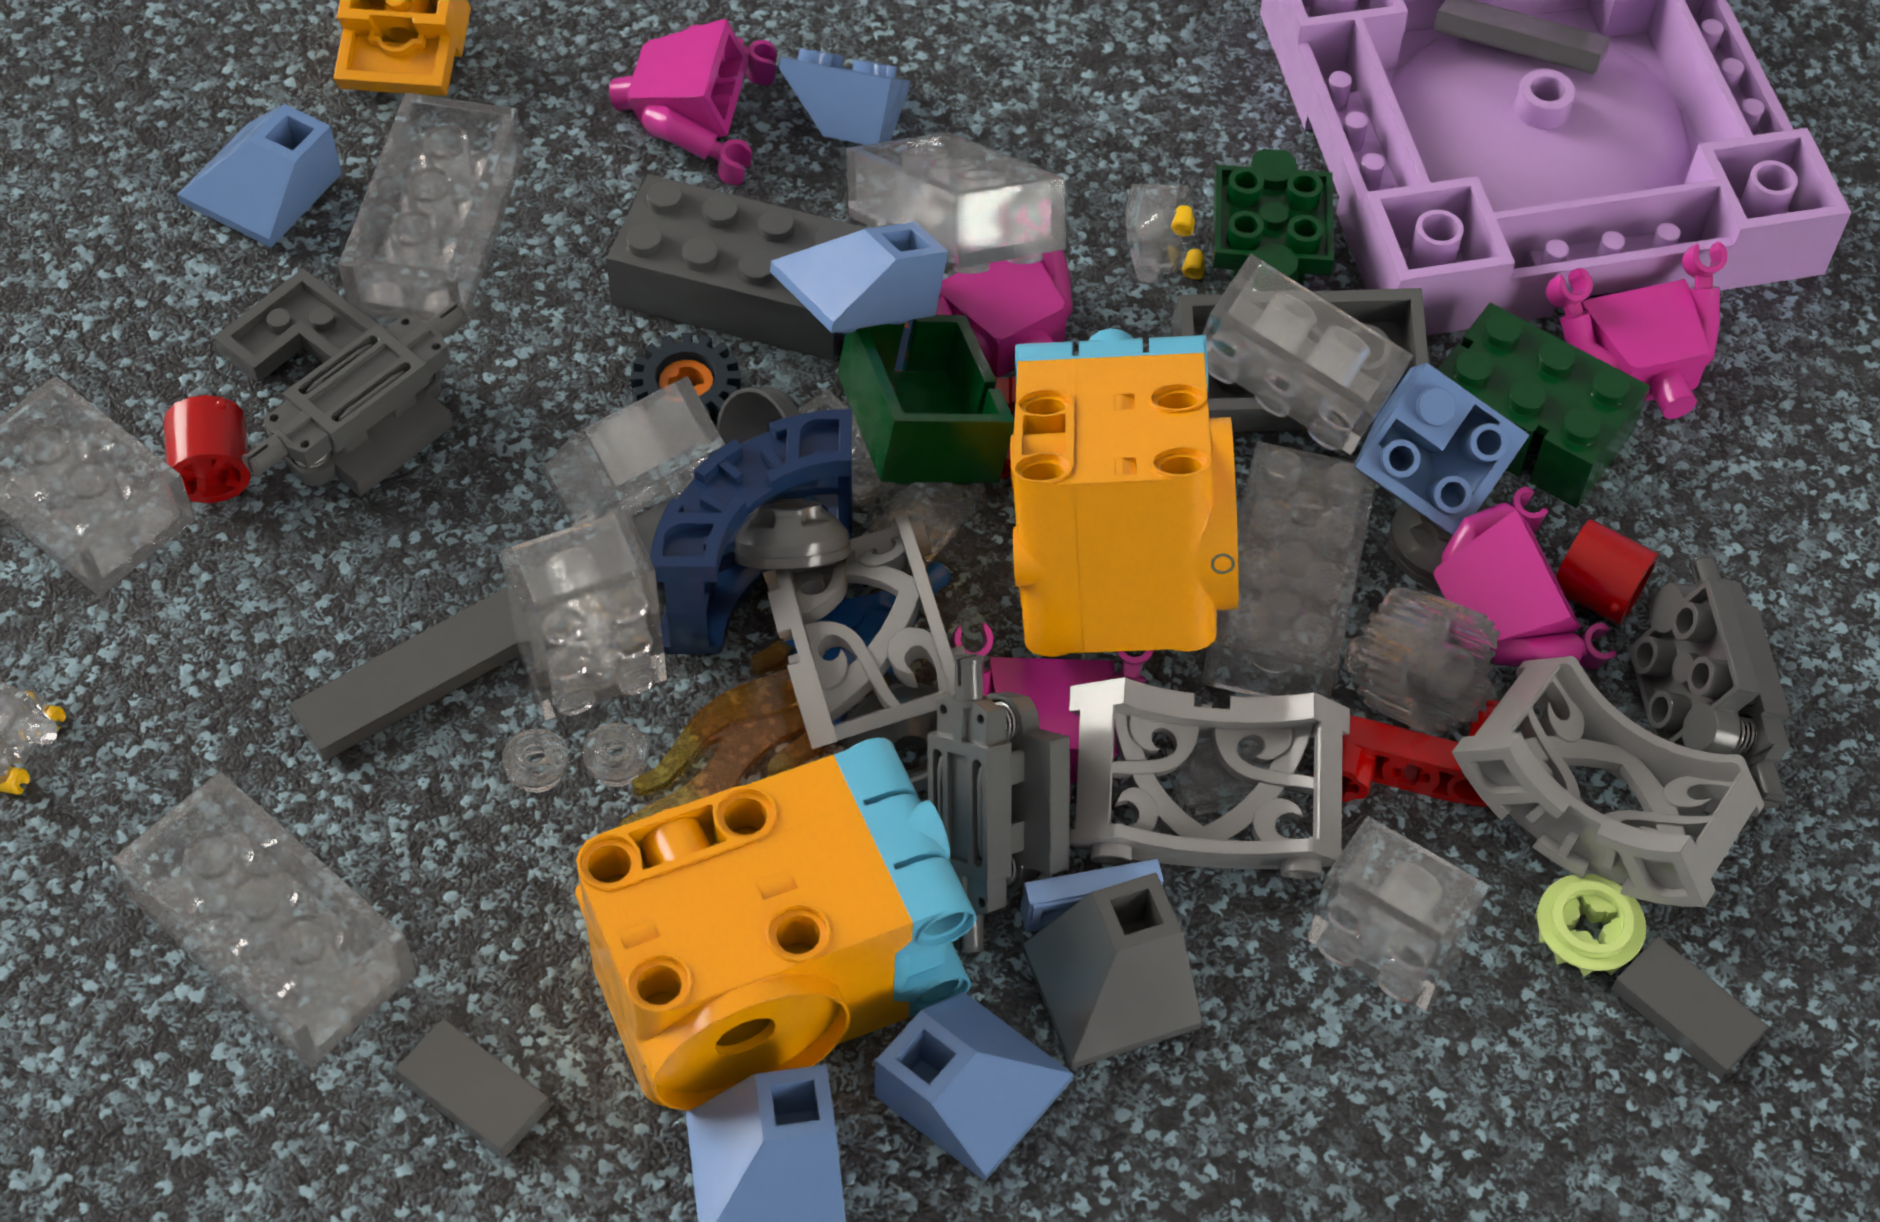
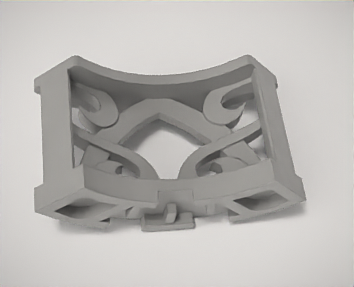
M906 510L893 513L896 526L851 539V554L843 560L807 568L762 569L769 589L767 593L780 639L783 638L784 642L794 639L797 654L788 656L790 665L787 667L812 749L937 710L938 699L955 695L954 656L966 652L963 645L950 648L922 557L933 554L922 518L910 521ZM908 563L913 577L900 571ZM849 583L877 587L896 596L888 617L868 647H866L856 632L843 624L829 621L816 622L828 615L840 604L846 595ZM921 604L931 633L921 628H913ZM833 647H841L847 650L855 658V661L849 665L842 649H840L839 656L832 661L824 660L823 655ZM917 659H926L937 672L939 692L900 704L888 688L883 675L891 666L893 673L899 681L908 687L918 688L915 675L909 667ZM873 689L884 709L835 724L834 720L848 712Z
M1573 656L1523 661L1516 670L1518 678L1475 736L1463 737L1452 751L1463 774L1477 794L1499 819L1503 820L1509 814L1523 828L1536 837L1537 840L1532 848L1581 878H1584L1589 870L1609 880L1623 884L1620 894L1666 905L1706 907L1716 891L1711 878L1750 816H1758L1764 807V802L1745 759L1741 755L1709 753L1684 747L1642 728L1616 709L1600 693L1581 667L1579 661ZM1535 704L1543 713L1540 723L1533 710ZM1519 726L1524 738L1520 732H1515ZM1568 766L1605 769L1628 784L1642 806L1643 811L1620 810L1602 814L1581 801L1578 784ZM1704 811L1714 813L1710 816H1699ZM1699 836L1696 842L1694 843L1692 837Z
M1126 677L1070 686L1069 712L1080 716L1076 824L1075 829L1069 830V845L1091 851L1092 862L1105 865H1124L1131 863L1132 859L1140 861L1158 859L1159 863L1194 867L1281 869V876L1293 879L1318 878L1322 875V867L1346 865V851L1341 849L1343 735L1350 734V708L1315 692L1263 697L1230 696V709L1212 708L1211 704H1201L1200 707L1194 706V693L1159 688ZM1153 733L1165 734L1171 739L1174 748L1172 754L1156 760L1146 759L1145 755H1155L1159 751V748L1153 744ZM1114 735L1122 761H1113ZM1197 738L1212 739L1216 757L1225 770L1245 783L1256 785L1251 793L1236 807L1205 826L1186 814L1170 798L1156 778L1180 767L1193 751ZM1309 738H1314V777L1293 774L1303 756ZM1243 740L1258 742L1261 746V754L1256 756L1252 762L1258 764L1271 763L1268 769L1253 766L1242 760L1237 753L1238 743ZM1112 778L1130 779L1134 786L1124 790L1114 804V808L1126 805L1135 813L1136 822L1131 826L1111 823ZM1282 791L1313 795V837L1289 839L1277 832L1275 827L1277 819L1286 817L1299 821L1303 817L1302 811L1295 803L1283 798H1277ZM1158 820L1172 835L1151 831ZM1249 826L1254 841H1233L1230 839Z

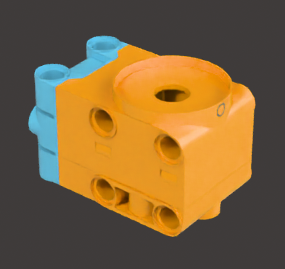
M1112 328L1097 332L1088 341H1079V356H1074L1073 341L1016 344L1014 435H1011L1010 438L1011 478L1016 527H1013V562L1015 585L1019 587L1026 648L1032 653L1041 656L1056 657L1069 653L1175 650L1189 652L1210 646L1217 636L1216 611L1238 610L1239 574L1231 417L1209 418L1206 335L1149 338V352L1143 353L1142 338H1133L1123 330Z
M886 738L864 740L848 750L756 782L733 787L678 807L665 809L652 816L600 833L587 840L579 849L576 862L580 883L576 887L575 897L587 925L593 970L640 1089L645 1097L656 1105L667 1106L676 1110L691 1111L753 1074L815 1066L840 1043L915 1016L924 1008L959 993H967L971 986L970 979L952 941L966 934L974 926L977 917L949 860L950 846L939 813L930 800L920 801L890 740Z

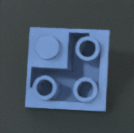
M799 48L798 58H780V71L823 136L873 147L889 146L909 92L911 81L896 78V66L854 59L853 68L842 67L844 58L842 55Z
M283 104L250 121L177 194L179 203L272 247L342 174L332 128L330 125Z
M917 222L863 229L772 260L770 272L831 333H852L859 328L883 324L899 325L912 319L935 316L948 251Z
M1424 363L1409 369L1378 414L1353 468L1447 534L1453 536L1461 521L1465 517L1476 513L1529 437V434L1433 366Z
M965 992L920 1010L875 1060V1097L983 1181L989 1178L1073 1080V1073Z
M827 1064L753 1074L686 1113L698 1222H846L837 1133Z

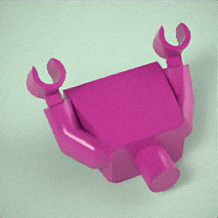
M727 19L704 25H692L683 31L653 39L644 44L634 74L611 80L609 86L610 99L613 107L619 112L633 110L648 135L673 143L703 160L707 156L718 160L717 172L721 180L730 185H740L744 181L745 174L742 166L747 168L751 166L752 152L749 145L739 139H731L722 144L716 141V138L728 135L745 74L751 82L758 85L773 83L776 72V48L767 40L754 41L749 47L743 45V39L736 37Z
M1049 196L1042 200V210L1046 216V223H1040L1034 219L1029 202L1021 209L1018 217L1021 229L1026 234L1035 236L1037 245L1032 247L1025 239L942 280L936 315H966L994 376L1001 377L1015 370L1016 344L1065 341L1066 320L1073 311L1071 277L1061 240H1054L1051 228L1059 220L1060 208L1056 200Z
M1716 242L1710 247L1709 256L1711 261L1709 267L1703 265L1699 259L1700 249L1698 243L1688 248L1683 255V268L1688 275L1695 278V287L1689 288L1686 280L1681 279L1584 300L1590 295L1593 287L1592 278L1585 269L1577 268L1569 272L1568 279L1572 287V294L1567 290L1565 279L1562 275L1552 278L1546 287V297L1554 306L1564 309L1565 315L1560 318L1565 342L1649 385L1650 389L1645 401L1655 399L1665 418L1676 419L1689 413L1697 403L1692 390L1698 387L1705 367L1713 361L1720 328V287L1713 286V274L1725 266L1728 257L1726 247L1721 242Z
M1521 487L1518 489L1510 504L1500 503L1469 515L1461 521L1442 552V564L1433 571L1434 578L1445 601L1414 616L1415 623L1431 650L1463 634L1466 643L1473 653L1481 659L1488 658L1496 665L1519 667L1523 661L1573 656L1579 661L1581 666L1588 669H1597L1614 658L1617 653L1616 651L1608 653L1597 651L1593 647L1591 639H1599L1610 630L1604 623H1596L1579 636L1573 633L1582 627L1534 535V532L1539 529L1546 517L1548 509L1543 508L1539 512L1531 513L1522 508L1530 502L1534 494L1531 488Z
M981 623V634L983 637L981 649L977 652H970L965 649L966 653L985 656L990 651L994 636L986 623ZM961 625L954 630L951 636L952 648L962 645ZM1146 650L1143 655L1138 657H1131L1124 651L1117 652L1119 658L1122 659L1121 671L1114 672V661L990 657L989 668L984 667L983 661V695L1014 692L1029 696L1038 711L1039 729L1070 736V783H1077L1080 716L1069 712L1070 686L1122 677L1145 684L1146 678L1140 675L1141 666L1152 657L1154 650ZM1115 735L1113 744V759L1119 753Z

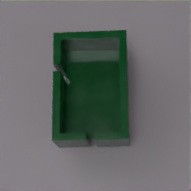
M1492 303L1487 305L1465 333L1461 345L1457 344L1437 369L1529 434V437L1506 471L1518 477L1525 468L1536 432L1544 436L1529 483L1576 509L1634 431L1650 386Z
M935 315L913 319L901 371L894 370L905 323L859 328L852 333H846L838 376L880 482H893L900 485H910L915 482L955 483L959 485L1000 483L1010 438L1014 429V418L1001 390L995 389L997 381L966 315Z

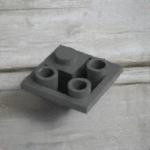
M1156 872L1091 892L1023 944L1022 951L1070 1069L1201 1028L1202 1020L1183 932Z

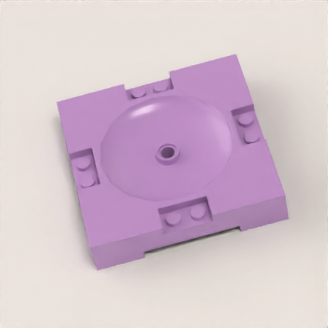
M1262 0L1260 16L1304 130H1314L1329 172H1332L1333 182L1339 195L1336 213L1365 289L1422 288L1426 336L1469 329L1489 303L1523 320L1551 317L1556 306L1550 303L1546 297V287L1549 281L1558 275H1562L1565 279L1567 290L1572 294V287L1568 276L1570 271L1577 268L1585 269L1592 278L1593 287L1589 296L1634 290L1681 279L1686 280L1689 288L1695 287V278L1686 273L1682 265V259L1687 249L1696 243L1699 244L1700 249L1699 259L1707 267L1710 266L1711 261L1709 256L1711 245L1721 242L1726 247L1728 253L1727 262L1720 271L1713 274V286L1720 287V290L1824 275L1851 215V211L1808 128L1793 129L1727 0H1474L1611 37L1606 56L1597 72L1593 74L1437 32L1433 28L1437 12L1445 0Z

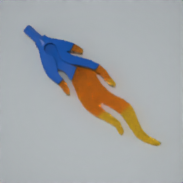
M935 561L926 569L934 595L952 580L950 572L940 562ZM884 590L875 594L842 600L833 611L816 622L829 621L843 624L856 632L866 647H868L888 617L896 596ZM920 609L913 626L920 619ZM783 638L779 639L767 649L754 655L750 660L752 672L760 675L783 668L789 664L788 656L797 654L794 639L785 642ZM833 647L823 655L824 660L832 661L839 656L840 649H842L849 665L855 661V658L841 647ZM891 666L883 675L887 686L893 685L897 678ZM788 668L741 684L720 694L701 708L686 725L672 748L656 768L633 779V792L637 796H644L666 789L694 763L708 746L720 743L715 755L688 784L673 794L623 819L617 827L652 816L665 809L678 807L736 787L743 775L763 755L779 743L806 731ZM873 689L865 696V698L874 693ZM848 712L834 720L835 724L845 721ZM806 731L801 737L784 747L770 760L767 766L768 777L800 766L814 758L828 745L812 749Z

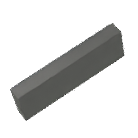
M1445 0L1437 12L1433 28L1440 33L1590 74L1596 73L1599 69L1611 37L1474 0Z

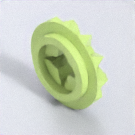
M1573 874L1563 877L1550 885L1540 899L1534 917L1539 927V943L1547 944L1554 952L1557 965L1567 962L1578 967L1583 977L1593 971H1606L1612 976L1620 967L1633 962L1644 944L1646 920L1638 901L1633 897L1620 894L1622 885L1600 875L1586 874L1584 878ZM1580 913L1581 915L1585 914L1590 923L1602 922V924H1606L1603 926L1598 940L1593 939L1588 931L1577 932L1572 930L1579 921Z

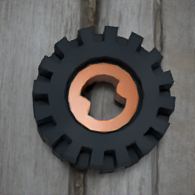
M681 333L682 342L674 343L671 335L661 338L662 349L659 350L653 343H650L644 348L645 358L637 356L633 363L634 372L631 371V388L635 417H639V425L645 433L652 429V438L662 443L665 437L670 435L671 447L682 448L683 438H691L692 448L703 446L702 436L708 435L711 441L715 442L717 419L721 407L729 395L741 389L738 361L735 355L729 356L728 347L722 342L713 349L712 337L702 334L699 343H693L692 333ZM686 382H689L690 386L696 383V386L693 388V394L680 395L675 393L679 391L680 383H682V386H686Z

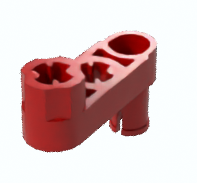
M1486 699L1474 704L1468 736H1475L1500 701ZM1350 715V734L1343 735L1342 802L1365 799L1369 794L1371 782H1376L1453 803L1488 807L1465 777L1452 754V751L1459 742ZM1314 766L1311 777H1314Z

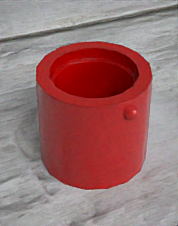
M200 395L183 399L166 411L163 426L166 472L170 490L179 497L192 502L215 503L238 496L248 487L251 474L241 458L242 455L249 452L246 418L243 409L234 401L221 396Z
M1589 519L1568 550L1556 578L1568 600L1620 626L1630 614L1645 588L1660 553Z

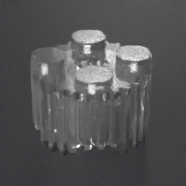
M1405 587L1391 589L1386 594L1383 603L1378 605L1379 612L1369 615L1370 624L1363 625L1361 628L1364 635L1354 638L1345 649L1344 666L1349 673L1356 675L1353 682L1360 686L1357 690L1358 695L1364 697L1363 702L1371 706L1370 709L1424 733H1427V731L1437 733L1439 729L1447 731L1449 724L1456 727L1459 725V720L1462 722H1476L1478 720V712L1482 711L1485 713L1487 710L1485 704L1487 700L1493 701L1495 697L1492 693L1494 683L1490 682L1491 679L1487 676L1488 672L1494 670V665L1490 664V659L1495 656V651L1490 650V647L1497 648V638L1500 635L1499 630L1493 629L1495 623L1488 620L1485 614L1422 590L1417 591Z

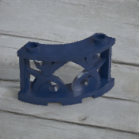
M852 409L823 410L779 419L769 423L768 432L755 436L741 444L736 439H733L694 469V479L677 499L671 498L658 523L651 546L649 561L650 582H664L666 610L658 639L660 653L716 655L723 651L728 626L734 613L750 591L765 579L762 569L742 566L735 563L734 537L751 517L745 518L761 504L781 499L796 498L821 501L822 508L834 515L847 528L849 540L852 539Z

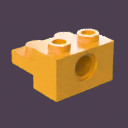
M340 0L336 18L341 24L343 31L333 76L335 83L339 89L447 97L454 57H462L471 11L468 0Z

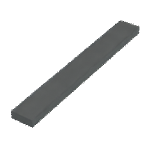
M671 499L289 703L292 717L324 762L652 583L650 582L649 574L651 546L658 523ZM757 508L745 519L753 516L757 512Z

